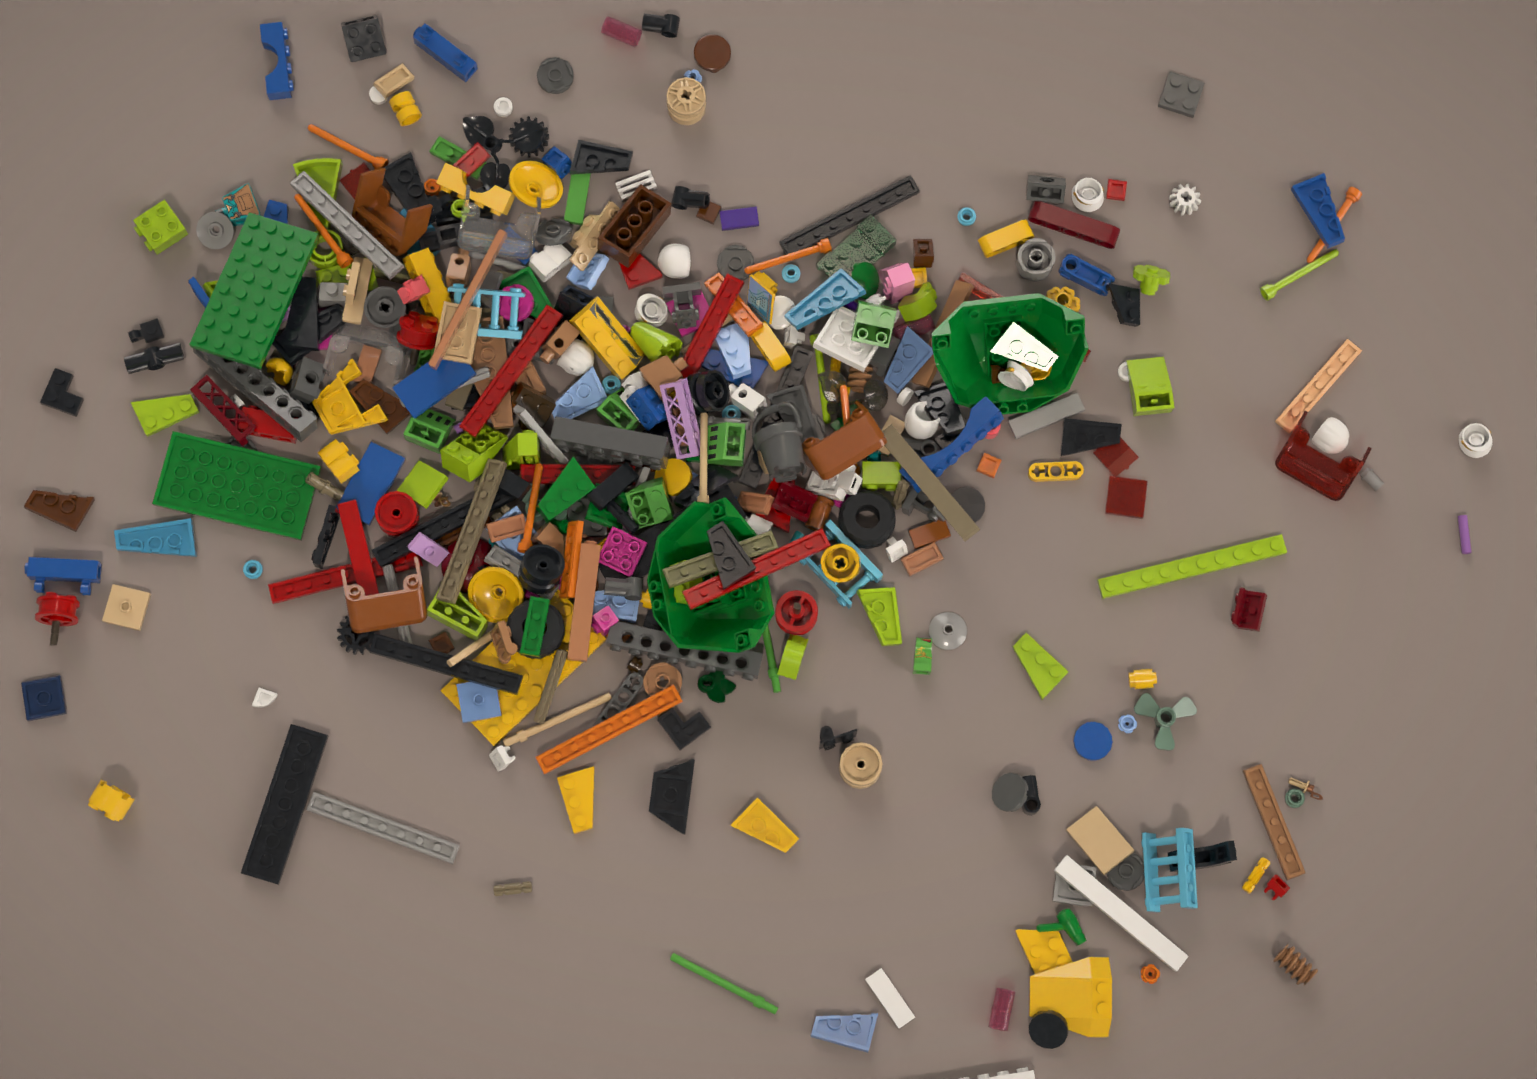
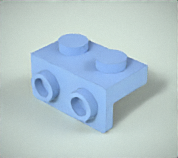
M596 253L584 271H580L573 264L566 278L578 288L592 290L600 274L606 268L609 258L604 254Z

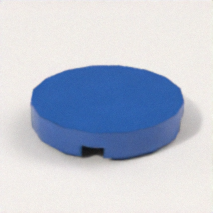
M1087 722L1080 726L1073 739L1074 748L1078 755L1090 761L1104 758L1111 750L1113 743L1112 735L1108 728L1097 722Z

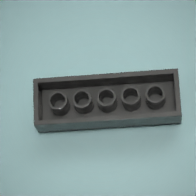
M555 416L550 436L554 445L562 453L572 451L576 452L575 454L579 456L591 454L599 460L609 458L613 459L612 461L616 463H624L625 461L630 462L631 465L636 467L647 465L653 470L667 468L671 451L669 440L664 436Z

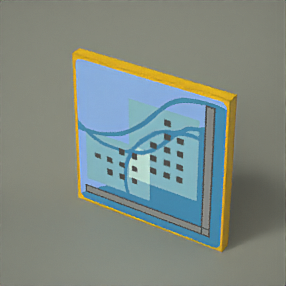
M751 274L749 276L747 305L770 325L772 324L775 294Z

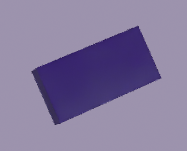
M757 206L719 211L722 231L759 226Z

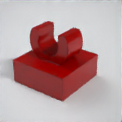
M1275 874L1267 883L1268 886L1264 892L1273 890L1275 895L1271 899L1276 900L1278 896L1282 898L1290 887Z

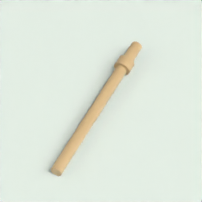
M701 413L700 487L697 502L709 503V496L707 495L708 414Z
M606 693L545 721L544 724H538L525 731L522 729L516 732V735L503 740L505 746L513 745L519 741L522 743L532 735L610 701L612 697L610 693Z

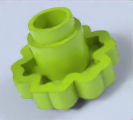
M1151 265L1134 266L1133 278L1140 281V292L1143 294L1155 295L1159 284L1166 285L1170 282V272L1165 269H1159V267Z

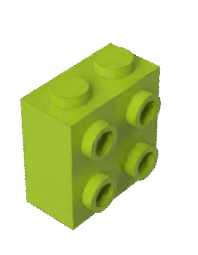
M165 199L133 220L136 225L134 230L139 237L144 236L146 239L144 244L150 252L154 250L156 255L188 235L185 227Z

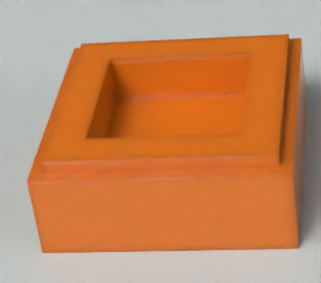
M984 453L976 471L994 478L1002 460Z

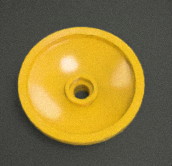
M523 161L516 164L509 174V185L513 194L528 206L540 209L550 208L556 205L562 197L563 185L559 176L554 170L543 163Z
M487 567L472 577L468 586V599L487 621L497 623L505 620L507 622L513 609L524 602V592L520 581L513 573L501 567ZM498 588H500L503 591V593H499Z

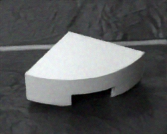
M236 394L230 397L240 410H242V407H246L245 403Z
M259 687L252 706L258 708L268 706L276 699L278 694Z

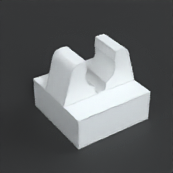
M792 325L785 329L784 348L791 349L796 344H802V341H805V333L798 332Z
M891 537L887 540L888 547L886 551L891 563L908 554L907 546L903 539L897 542L894 537Z
M501 745L489 754L498 772L504 770L515 760V756L509 757L507 754L510 750L509 746L503 747Z

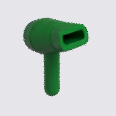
M1070 908L1063 909L1057 914L1056 917L1059 923L1039 924L1036 927L1038 932L1064 930L1076 946L1087 941L1077 917H1075Z

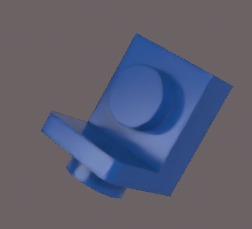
M555 146L541 158L543 163L554 170L560 179H563L570 172L571 160Z

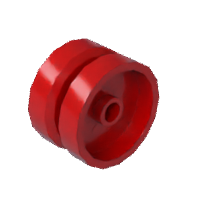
M388 492L379 499L375 507V518L381 530L390 537L396 538L418 526L420 519L418 508L412 497L404 492Z

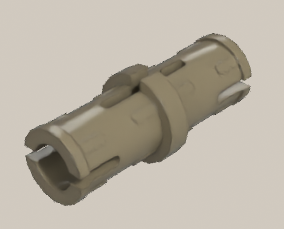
M310 472L305 480V483L319 490V493L326 494L337 502L344 494L343 490L332 485L329 480H324L313 472Z

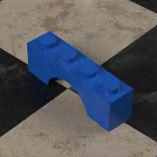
M282 22L260 24L261 42L264 49L270 50L278 56L276 68L269 75L265 76L269 100L292 98L291 91H294L293 80H290L289 74H292L291 62L288 63L287 58L291 55L290 47L286 45V39H289L288 29L284 28Z

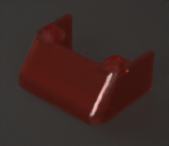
M1304 411L1280 451L1275 465L1281 472L1330 500L1339 501L1344 497L1361 470L1372 448L1368 446L1360 460L1353 456H1346L1340 463L1334 461L1307 445L1310 435L1306 429L1301 427L1308 413Z

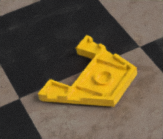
M353 358L349 360L348 365L343 371H339L334 381L320 392L318 398L312 401L331 435L388 420L379 404L361 413L346 384L362 375V372Z

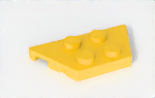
M1015 930L1034 975L1073 962L1059 931Z

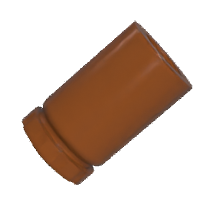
M818 495L804 526L814 532L821 528L824 529L835 503L827 497Z

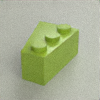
M524 430L522 433H517L502 448L503 461L507 463V470H520V464L541 463V447L537 433H534L532 430Z
M437 591L427 608L428 616L474 641L481 638L488 627L487 620L468 602L461 592L458 595L456 604L438 601L436 599Z

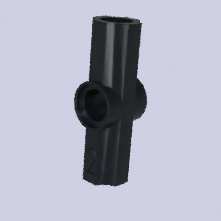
M180 343L162 348L157 346L145 349L143 353L124 357L128 374L147 369L151 371L158 370L166 364L184 360Z

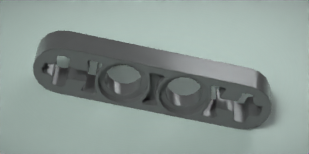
M631 673L627 676L593 726L603 722V717L606 720L609 718L607 716L609 709L615 708L620 713L630 706L643 687V677L639 673ZM631 678H639L638 682L640 684H635L632 688V691H635L634 694H632L628 689L624 688L625 686H627L628 688L631 686ZM621 693H627L629 700L622 703L619 701L618 696Z

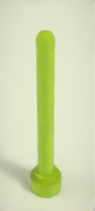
M1333 249L1274 285H1264L1260 288L1261 295L1266 301H1269L1275 297L1278 290L1339 255V251Z
M819 334L809 336L812 348ZM815 349L823 422L828 424L831 419L823 352Z

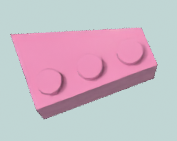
M898 263L877 271L884 287L882 289L883 294L887 298L886 300L889 299L891 304L901 301L904 296L913 294L915 278L908 263Z

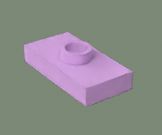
M421 532L407 546L409 550L436 567L449 554L446 548Z

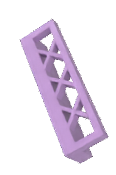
M687 378L661 384L660 390L677 459L699 456L700 431ZM675 387L676 396L674 399L667 395L666 388ZM673 405L680 409L678 418L671 412ZM678 423L684 427L685 433L683 436L676 432L675 427ZM682 442L689 446L690 453L681 454L680 445Z

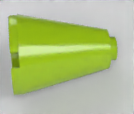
M643 321L632 325L630 335L650 362L663 356H668L671 360L674 355L678 357L683 342L678 337Z

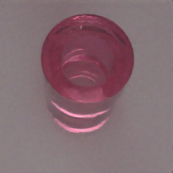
M607 16L601 33L636 47L640 41L642 30Z
M928 314L923 318L907 321L894 327L893 332L895 337L900 339L901 342L907 326L918 336H921L935 329V325Z
M996 988L988 1025L989 1028L1008 1031L1015 991Z

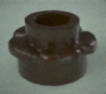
M634 656L626 669L631 671L630 674L633 672L638 673L642 667L641 657Z

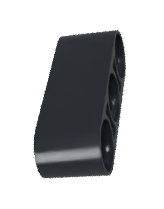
M625 462L587 496V499L599 511H602L611 501L615 500L639 478V475Z

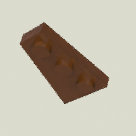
M365 379L349 391L366 411L377 404L381 406L388 420L378 423V425L387 435L411 415L407 408L401 405L400 399L388 394Z
M33 490L24 508L77 532L95 499L94 497L84 498L71 494L67 496L54 492Z

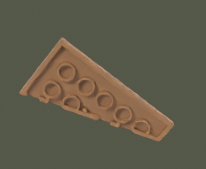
M499 316L498 325H500L501 329H504L503 316ZM491 317L481 318V327H488L491 324ZM477 336L471 367L474 371L488 367L491 375L489 378L474 383L479 396L483 394L507 360L505 338ZM510 391L490 417L494 429L514 427Z

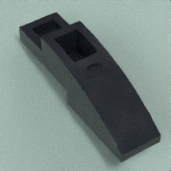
M492 220L468 221L437 227L435 231L425 233L419 239L421 250L429 248L430 252H435L455 246L464 247L484 242L487 239H494L496 234Z

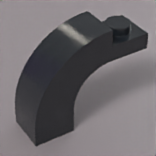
M1234 840L1194 848L1195 870L1221 866L1237 860ZM1177 850L1168 852V857L1177 856ZM1178 863L1169 864L1170 872H1178Z

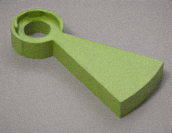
M321 158L293 164L297 176L305 171L336 201L343 167L341 159ZM307 202L341 250L344 251L341 238L337 233L330 230L331 223ZM318 230L315 231L320 237L309 261L311 264L319 269L338 265L336 254L333 250L325 256L317 254V246L326 241Z

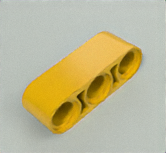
M1025 219L982 236L978 239V243L985 258H989L1022 245L1035 236L1028 221Z
M764 321L762 322L763 327L750 337L770 367L776 372L792 363L769 325Z

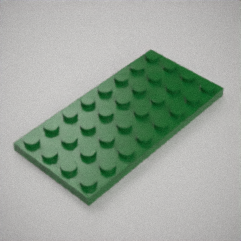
M249 212L190 341V347L261 370L318 242L319 234Z
M173 431L152 504L302 541L316 490L315 487L305 483V480L310 472L319 476L321 466Z

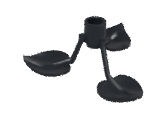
M485 116L463 118V128L467 140L473 146L479 142L487 150L491 151V155L496 164L493 162L485 164L480 172L481 182L487 191L495 185L504 189L509 183L510 168L507 164H499V159L496 156V152L501 150L502 144L517 143L518 148L523 152L536 150L542 142L545 131L541 124L522 122L513 130V135L516 139L505 140L493 136L494 125L489 118Z

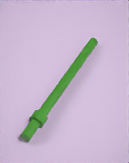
M767 625L762 634L769 666L767 671L769 679L772 681L773 692L779 693L781 692L780 675L777 674L779 668L776 667L769 625Z
M675 953L672 954L671 961L752 1002L753 1006L759 1009L763 1008L774 1015L776 1014L778 1007L765 1001L764 997L760 995L755 996Z

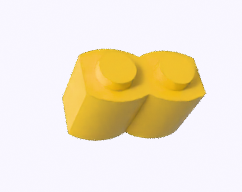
M335 439L317 453L342 484L360 471L357 466L359 462L353 454L349 456L347 453L349 449L343 441L339 443Z

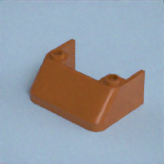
M379 168L361 173L352 217L392 255L400 256L405 254L427 231L433 206L427 204L407 211L406 218H404L389 206L390 193L382 186L386 169Z
M858 400L854 402L857 408L850 416L852 420L850 423L822 440L809 437L802 443L805 464L822 480L831 479L882 448L887 443L884 433L868 409Z
M414 557L416 574H411L404 578L403 590L365 596L362 586L357 584L347 585L345 569L341 570L352 631L355 633H365L422 623L426 620L427 607L418 557Z

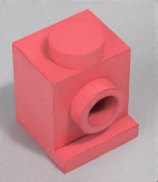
M422 275L402 284L403 287L397 291L403 304L419 300L430 292Z

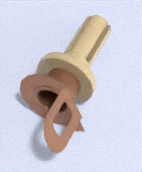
M440 491L432 501L433 503L435 502V507L441 505L448 507L451 505L448 496L442 498Z
M1292 777L1289 779L1288 783L1304 789L1303 793L1308 791L1311 793L1310 797L1317 800L1323 799L1322 795L1313 792L1315 785L1309 784L1310 781L1304 783Z

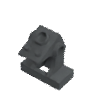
M700 282L662 287L664 300L673 299L675 312H672L673 323H677V328L696 327V320H699L698 309L694 308L692 296L701 295ZM689 304L690 309L679 310L678 305Z
M913 488L911 489L901 507L904 514L910 516L915 508L926 514L934 522H937V520L944 522L945 520L944 516L934 505L931 509L924 506L929 498L922 490L917 493Z

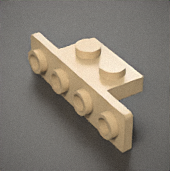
M612 201L608 202L600 215L589 214L583 220V225L575 232L572 241L569 243L576 249L570 258V262L580 271L585 270L598 251V237L620 210Z
M355 257L352 268L347 269L346 280H349L348 285L344 284L343 296H346L342 317L343 322L361 324L373 265L366 258Z

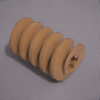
M868 364L864 372L850 367L849 372L851 374L848 375L847 387H850L854 392L869 393L870 390L865 388V386H871V383L866 381V379L872 378V375L867 373L873 371V368L869 367L871 364Z
M1288 943L1276 955L1273 961L1281 960L1279 967L1287 966L1285 973L1287 974L1292 971L1291 979L1298 977L1299 979L1296 984L1304 983L1306 985L1315 976L1318 969L1311 971L1312 963L1305 965L1307 959L1304 957L1299 960L1301 953L1293 954L1295 947L1287 948Z

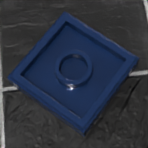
M60 675L21 683L27 721L67 714Z

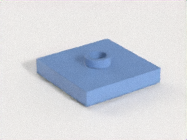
M472 682L456 684L463 723L502 716L497 689Z

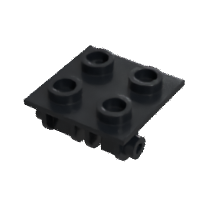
M822 727L819 750L823 748L825 751L836 747L835 744L843 742V744L854 741L858 730L854 729L834 736L831 727Z

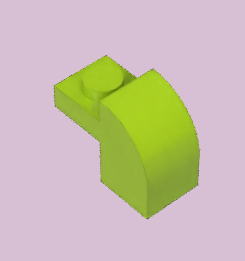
M930 282L922 284L917 294L903 297L898 305V309L905 322L923 318L936 309L937 304L935 300L937 299L935 289H933Z
M790 634L780 662L778 675L796 680L809 639Z

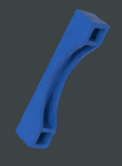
M985 396L971 408L969 419L960 435L943 450L921 457L922 461L936 477L941 476L944 470L950 465L955 464L961 455L970 451L975 443L984 439L990 430L1000 425L1004 419L1001 411ZM901 468L899 472L903 479L909 482V485L919 493L921 491L919 486Z

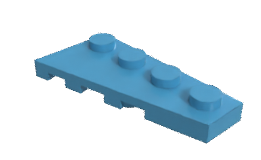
M841 268L787 312L784 317L794 328L799 330L865 295L866 291Z
M191 518L114 530L116 549L118 551L197 557Z

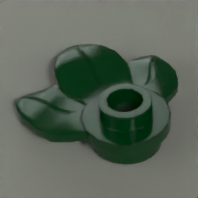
M719 670L703 675L697 683L698 689L706 693L708 698L716 703H724L725 695L732 693L736 689V685L725 679L723 671Z

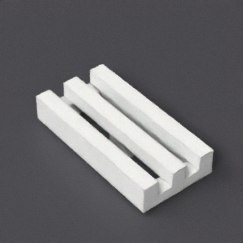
M650 170L615 183L622 201L629 199L635 191L625 195L623 192L638 188L640 184L651 183L646 188L651 191L657 189Z

